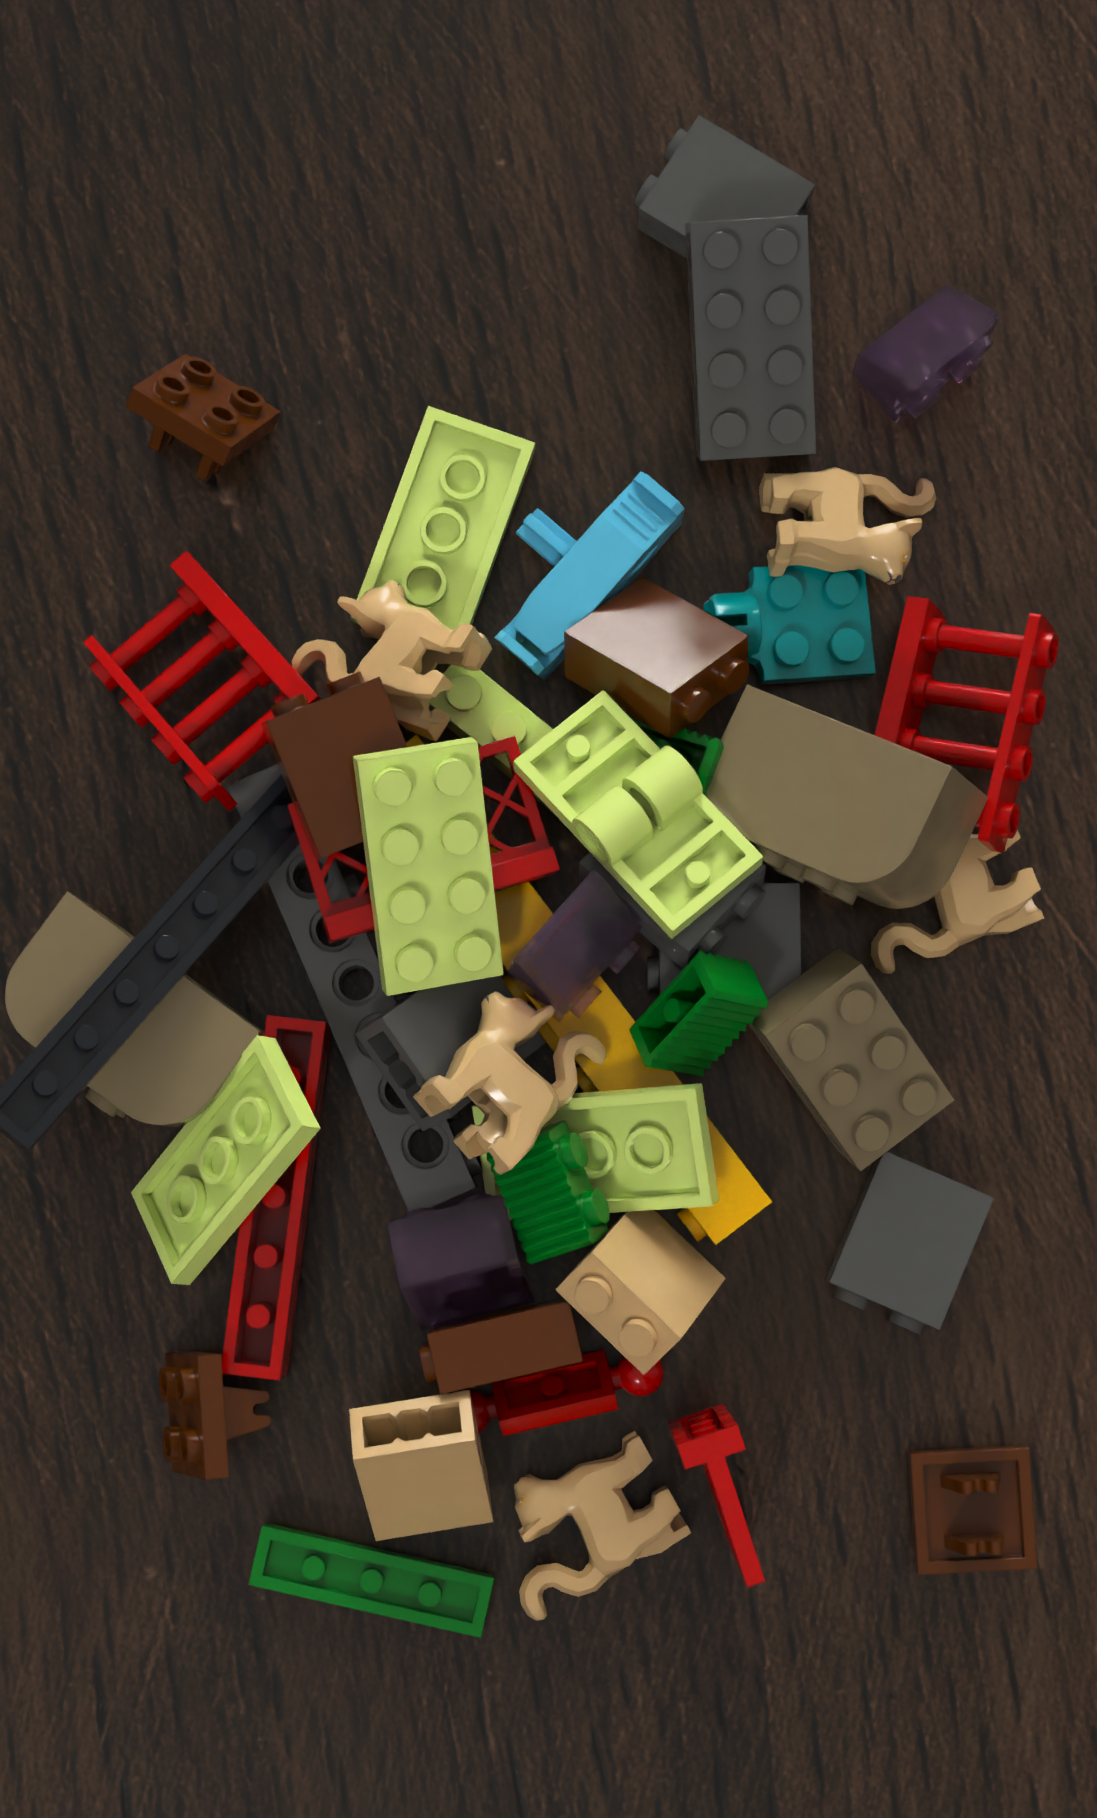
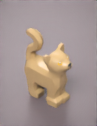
M837 467L819 472L764 473L759 486L761 511L785 514L789 508H795L804 514V521H796L794 519L778 521L776 525V548L769 550L767 553L769 576H783L787 566L798 565L829 572L861 569L889 585L899 582L903 577L905 568L909 564L912 553V537L921 529L922 518H912L867 528L865 527L863 517V498L868 496L875 497L891 513L905 518L919 517L934 507L936 495L933 483L928 479L920 478L916 483L915 496L903 494L885 477L872 474H855Z
M392 580L387 581L382 587L366 591L359 600L340 596L337 603L362 627L360 629L364 638L379 639L361 660L354 673L361 671L364 682L380 677L397 722L406 730L437 742L451 718L447 713L438 708L430 711L429 704L431 699H434L441 691L446 690L449 692L453 683L444 674L434 669L437 664H450L471 671H479L492 650L486 636L478 633L474 626L467 623H462L454 630L447 628L428 609L408 605L405 600L404 588ZM317 639L306 642L296 651L292 659V667L301 677L315 663L323 661L327 684L354 674L347 673L346 655L336 642Z
M1018 829L1012 839L1007 838L1004 851L1021 838ZM971 834L949 881L934 896L942 928L934 935L928 934L912 923L892 922L879 929L871 942V957L876 968L886 974H892L895 971L893 950L898 945H905L913 952L925 958L946 956L957 947L982 936L1008 934L1044 919L1041 909H1038L1032 900V897L1041 890L1033 868H1025L1012 873L1010 882L1006 885H994L986 861L1000 854V852L989 850L978 841V834Z
M494 991L482 1000V1016L478 1031L456 1051L446 1076L438 1075L430 1078L421 1086V1089L413 1098L430 1117H433L447 1109H451L468 1096L485 1116L479 1126L473 1124L467 1126L457 1134L453 1142L468 1159L489 1152L495 1161L493 1169L500 1175L510 1171L534 1146L543 1125L552 1118L557 1109L571 1100L578 1088L575 1057L578 1054H584L599 1065L604 1063L607 1056L605 1047L596 1037L585 1031L569 1032L558 1041L553 1055L556 1081L550 1084L526 1064L514 1049L531 1039L553 1016L555 1009L552 1005H548L536 1011L521 998H506L499 992Z
M635 1431L622 1438V1451L611 1457L580 1463L557 1480L539 1479L529 1474L521 1477L514 1484L515 1509L522 1524L518 1532L524 1542H530L541 1535L550 1533L566 1516H572L581 1532L589 1554V1563L579 1572L559 1563L537 1565L525 1575L519 1590L520 1602L527 1616L536 1621L544 1620L547 1616L546 1606L543 1601L545 1589L554 1587L561 1592L577 1597L595 1592L610 1577L630 1566L635 1559L662 1553L691 1534L690 1529L679 1513L681 1510L666 1486L652 1492L650 1504L642 1509L633 1510L625 1498L622 1488L642 1473L653 1461L640 1436Z

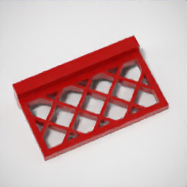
M512 736L479 746L480 763L483 759L506 753L513 774V778L503 796L483 786V795L499 804L487 826L489 846L500 851L490 855L494 892L555 874L560 868L554 849L549 845L533 791L516 774L513 768V761L521 755L516 737ZM515 787H517L522 806L509 800ZM293 803L288 804V810L323 918L329 944L375 930L370 892L365 893L369 885L367 866L338 851L328 856L321 870ZM505 807L527 819L533 842L511 848L490 837ZM335 859L366 875L356 896L331 903L324 878Z
M723 1403L667 1421L684 1469L686 1470L701 1464L704 1466L731 1552L747 1588L765 1582L725 1456L746 1450L738 1424Z

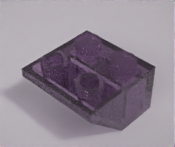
M945 285L857 356L852 374L894 423H897L909 412L914 418H917L941 397L938 390L951 378L961 383L984 363L985 360L982 355L994 344L990 337L1000 317L988 306Z

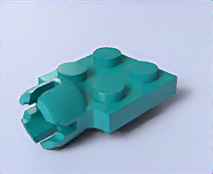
M789 565L783 576L773 577L769 576L768 566L753 567L748 572V590L737 593L714 594L704 603L703 611L749 636L748 663L755 666L759 685L870 678L876 674L865 572L861 569L829 572L806 566Z

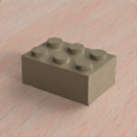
M836 948L768 1000L767 1009L762 1008L760 1017L757 1016L753 1019V1024H749L836 1150L860 1172L954 1101L862 963L840 948Z

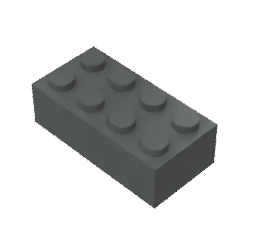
M808 215L685 223L696 457L700 461L816 454Z

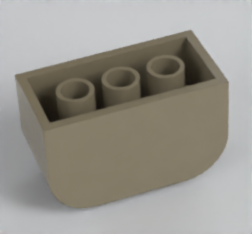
M746 685L721 738L724 749L706 793V797L762 854V862L771 866L772 870L802 884L804 881H807L821 888L822 892L849 905H853L858 896L879 906L893 909L920 905L934 897L946 885L989 798L950 765L750 685Z
M67 891L17 958L9 972L5 987V1004L10 1021L16 1031L36 1048L135 937L92 905ZM185 974L87 1085L90 1089L86 1093L85 1098L112 1117L118 1115L124 1118L128 1115L147 1124L184 1127L186 1123L197 1118L209 1107L242 1057L244 1050L256 1035L264 1036L265 1031Z

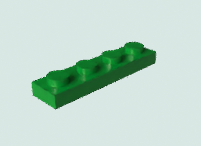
M264 1523L261 1527L248 1585L481 1638L495 1575Z

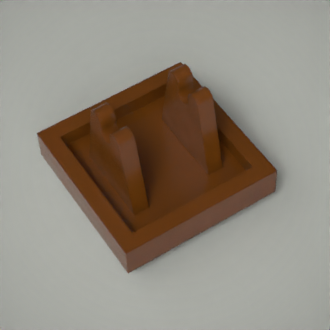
M188 354L182 355L132 387L125 406L154 424L149 442L150 448L160 452L165 443L171 445L174 438H177L203 454L196 476L206 482L210 479L213 472L218 474L222 466H225L271 432L281 412L266 403L263 396L257 391L235 384L217 373L215 367L208 361L198 357H191Z
M197 1351L165 1353L166 1367L160 1368L158 1379L161 1399L164 1403L168 1402L170 1426L164 1427L162 1434L165 1460L167 1463H172V1472L203 1480L229 1477L227 1440L270 1425L271 1419L269 1416L255 1415L253 1413V1407L256 1404L266 1403L269 1400L268 1392L223 1386L221 1354Z
M1020 1445L907 1451L915 1572L918 1575L1038 1569L1029 1447Z

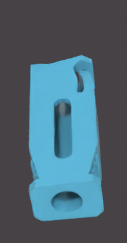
M642 471L604 510L578 541L537 508L524 519L523 525L516 531V535L552 564L554 568L532 591L513 620L494 639L545 681L565 659L564 632L622 592L633 582L670 536L682 525L685 508L675 497Z

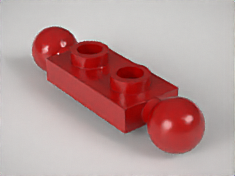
M605 1350L583 1354L582 1362L492 1382L493 1395L484 1396L474 1389H462L459 1391L470 1390L479 1433L488 1426L490 1420L498 1418L502 1436L618 1410L614 1391L624 1389L627 1393L634 1396L650 1395L660 1387L664 1378V1368L661 1360H659L643 1375L624 1356L619 1361L618 1366L609 1367Z

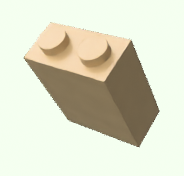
M655 1210L625 1212L609 1228V1231L596 1242L555 1290L644 1375L684 1336L726 1278Z
M470 1390L349 1409L353 1462L375 1541L493 1522L488 1472Z

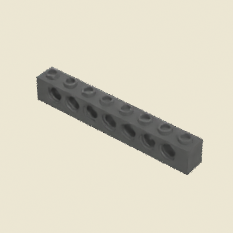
M278 764L227 785L231 796L238 803L236 808L241 818L281 775ZM299 845L268 880V883L410 1216H413L478 1188L473 1176L483 1171L477 1157L468 1159L453 1142L456 1135L450 1122L460 1118L458 1112L451 1118L431 1127V1129L436 1130L443 1140V1150L440 1156L429 1163L421 1162L414 1157L411 1151V1140L421 1128L407 1108H397L390 1102L388 1097L389 1082L355 1035V1033L407 996V993L387 996L382 990L375 930L349 937L340 946L330 947L323 944L320 937L323 918L315 893L302 892L298 886L299 874L306 867ZM343 849V850H341V851H339V852L345 853L346 851H345V849ZM328 856L317 858L319 865L324 866ZM337 859L333 861L328 871L326 883L331 903L356 896L361 887L355 873L344 877ZM356 969L369 971L374 980L371 993L362 1000H350L343 992L345 977Z

